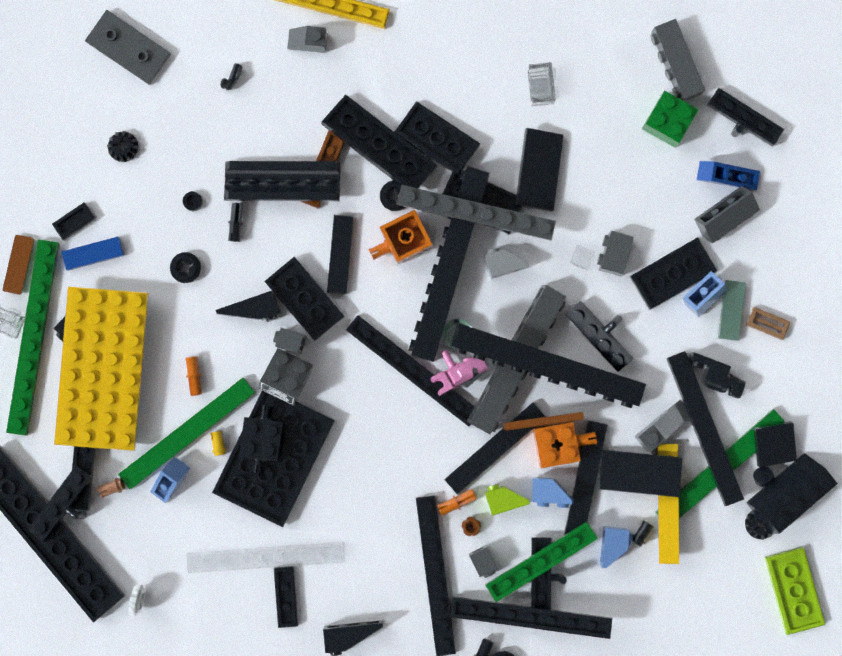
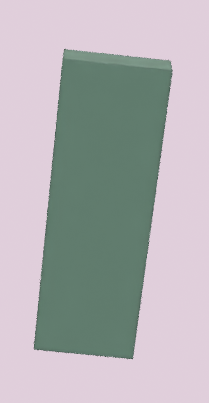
M725 280L727 291L723 294L718 338L739 341L746 283Z

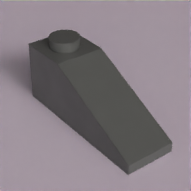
M678 400L634 436L647 452H652L689 419L684 403Z

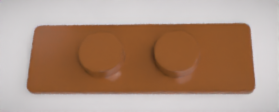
M15 235L2 289L4 292L22 294L34 238Z

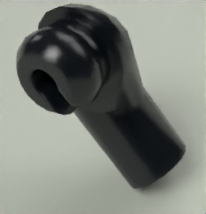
M235 63L229 79L223 78L220 87L231 90L239 80L243 66Z

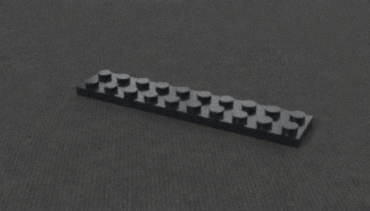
M0 445V511L94 623L126 595L63 520H61L46 542H42L28 530L48 502Z

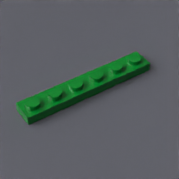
M586 521L489 581L485 586L495 602H498L598 538Z

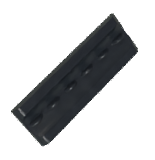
M226 161L224 201L340 202L341 162Z

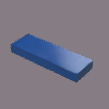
M118 236L61 251L67 271L124 256L120 237Z

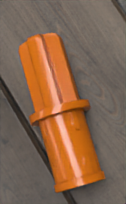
M198 356L185 358L188 374L186 378H188L190 395L198 396L202 394L200 382L202 374H199Z
M468 490L456 497L453 495L452 499L437 506L440 509L441 515L444 516L456 509L461 510L460 507L475 501L477 498L473 490Z

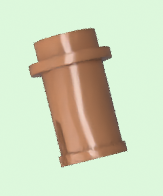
M114 478L112 482L98 486V492H102L100 494L102 498L116 492L121 493L125 489V484L121 478Z

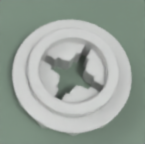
M137 584L133 588L128 609L130 616H137L143 607L145 589H143L142 584Z

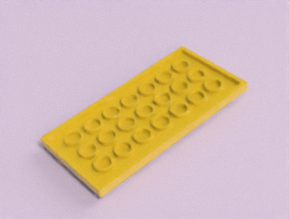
M68 286L54 445L135 451L149 293Z

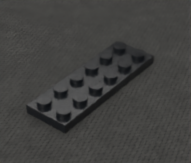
M346 94L321 122L322 126L400 186L405 185L419 189L437 167V164Z

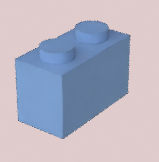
M711 271L683 297V301L697 317H700L727 291L726 284Z

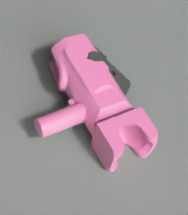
M448 350L441 352V355L449 369L431 377V382L441 381L443 383V388L438 391V395L441 396L459 385L468 388L488 368L484 361L473 357L465 358L459 364L457 362L454 363Z

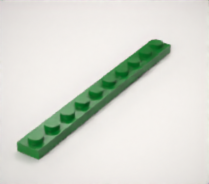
M39 239L37 242L6 433L28 435L59 249L58 242Z

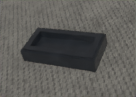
M83 202L52 223L61 239L66 240L96 220V217L87 204Z

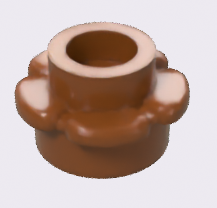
M467 517L462 522L461 527L465 535L475 536L480 532L481 523L475 517Z

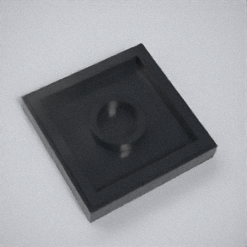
M789 421L753 428L758 467L797 461L793 422Z

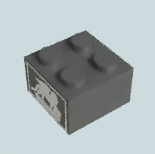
M277 348L260 380L259 389L295 406L312 373L313 364Z

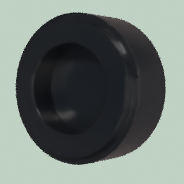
M194 191L186 193L182 200L184 207L192 212L198 211L203 205L201 195Z
M759 467L754 471L753 478L758 486L766 487L773 483L774 474L769 467Z

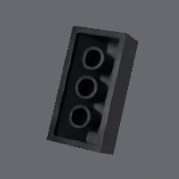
M803 453L797 458V461L791 463L777 475L771 485L763 487L746 503L771 534H780L838 483L825 467Z

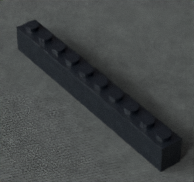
M467 166L465 171H461L459 181L462 184L460 189H456L454 197L481 203L490 173ZM451 217L447 218L451 221L449 227L445 226L442 238H445L443 246L439 245L436 256L440 257L438 265L434 264L431 275L434 276L433 282L428 283L426 288L427 302H422L419 312L423 314L421 321L417 320L415 325L416 339H411L408 349L412 351V356L432 362L435 360L475 225L473 222Z
M457 323L450 345L455 348L454 352L463 355L470 352L474 354L473 358L485 361V358L492 359V364L504 367V364L511 366L510 370L519 373L526 370L530 372L529 376L541 379V376L548 377L547 382L557 385L563 382L567 384L566 388L575 391L579 387L585 389V394L596 397V394L603 395V400L613 403L616 399L621 401L622 406L632 408L633 405L640 406L646 387L645 383Z

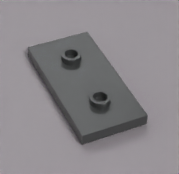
M107 9L85 39L87 44L148 85L151 84L171 55L168 50Z

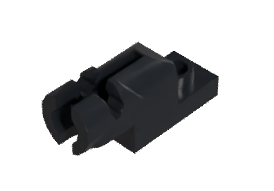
M695 352L690 353L688 358L689 361L693 362L692 366L700 369L706 367L701 382L707 388L720 393H725L728 388L729 396L737 399L742 396L746 382L731 373L729 374L730 365Z

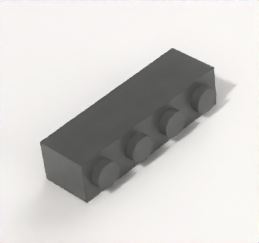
M673 19L654 27L650 38L653 45H656L658 48V58L665 65V75L668 81L672 82L674 96L687 101L702 95L705 87L677 20Z

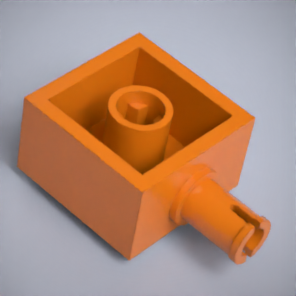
M413 210L380 226V231L385 240L383 243L368 250L372 254L373 260L387 253H392L398 265L432 248L433 244L416 211ZM404 233L411 235L409 237L410 241L401 240Z
M573 422L533 428L540 468L581 461L579 454L580 446L597 444L596 439L588 440V438L596 437L594 431L577 435ZM556 439L558 442H561V446H558V450L552 447V444L555 443Z

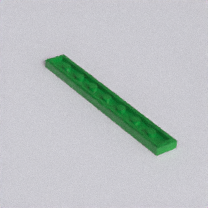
M244 377L118 475L130 490L255 394V391Z
M774 409L768 412L725 450L733 471L756 452L753 428L785 422ZM709 466L703 469L680 490L679 519L716 487Z

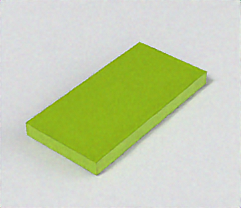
M804 547L764 557L785 634L790 635L826 625Z

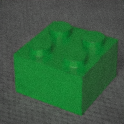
M664 90L642 129L675 148L681 142L699 109Z

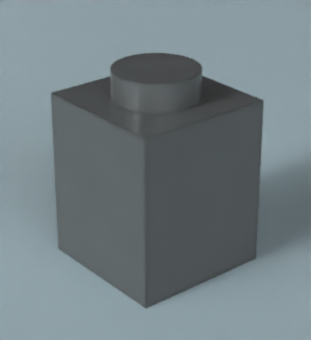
M486 545L469 553V557L479 577L484 576L487 578L495 574L494 570L498 568Z

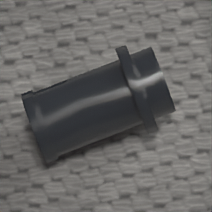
M643 520L635 535L632 534V542L640 547L643 544L645 545L644 541L654 526Z

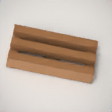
M753 307L746 326L784 340L790 321ZM757 313L769 319L784 324V327H780L771 322L758 318L755 315ZM754 320L756 322L769 326L773 329L781 331V334L766 329L752 322Z

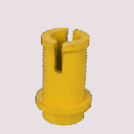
M223 431L210 433L214 456L226 454L227 448L224 445Z

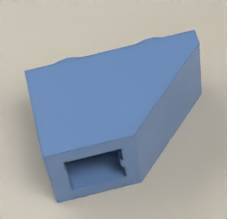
M533 478L532 502L537 503V506L549 507V503L557 504L559 508H569V504H574V498L555 478Z

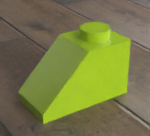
M499 484L488 486V490L484 491L492 516L530 504L527 498L504 486L499 487Z

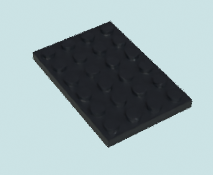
M261 391L249 417H261L262 405L271 406L269 418L274 421L284 422L279 462L264 461L261 473H253L255 461L250 458L239 457L241 432L212 493L272 523L284 527L335 420L299 402H296L294 406L265 391Z

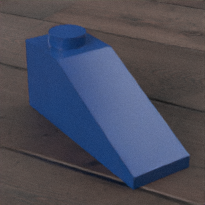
M700 161L696 180L738 188L743 186L746 189L757 190L760 171L715 161Z

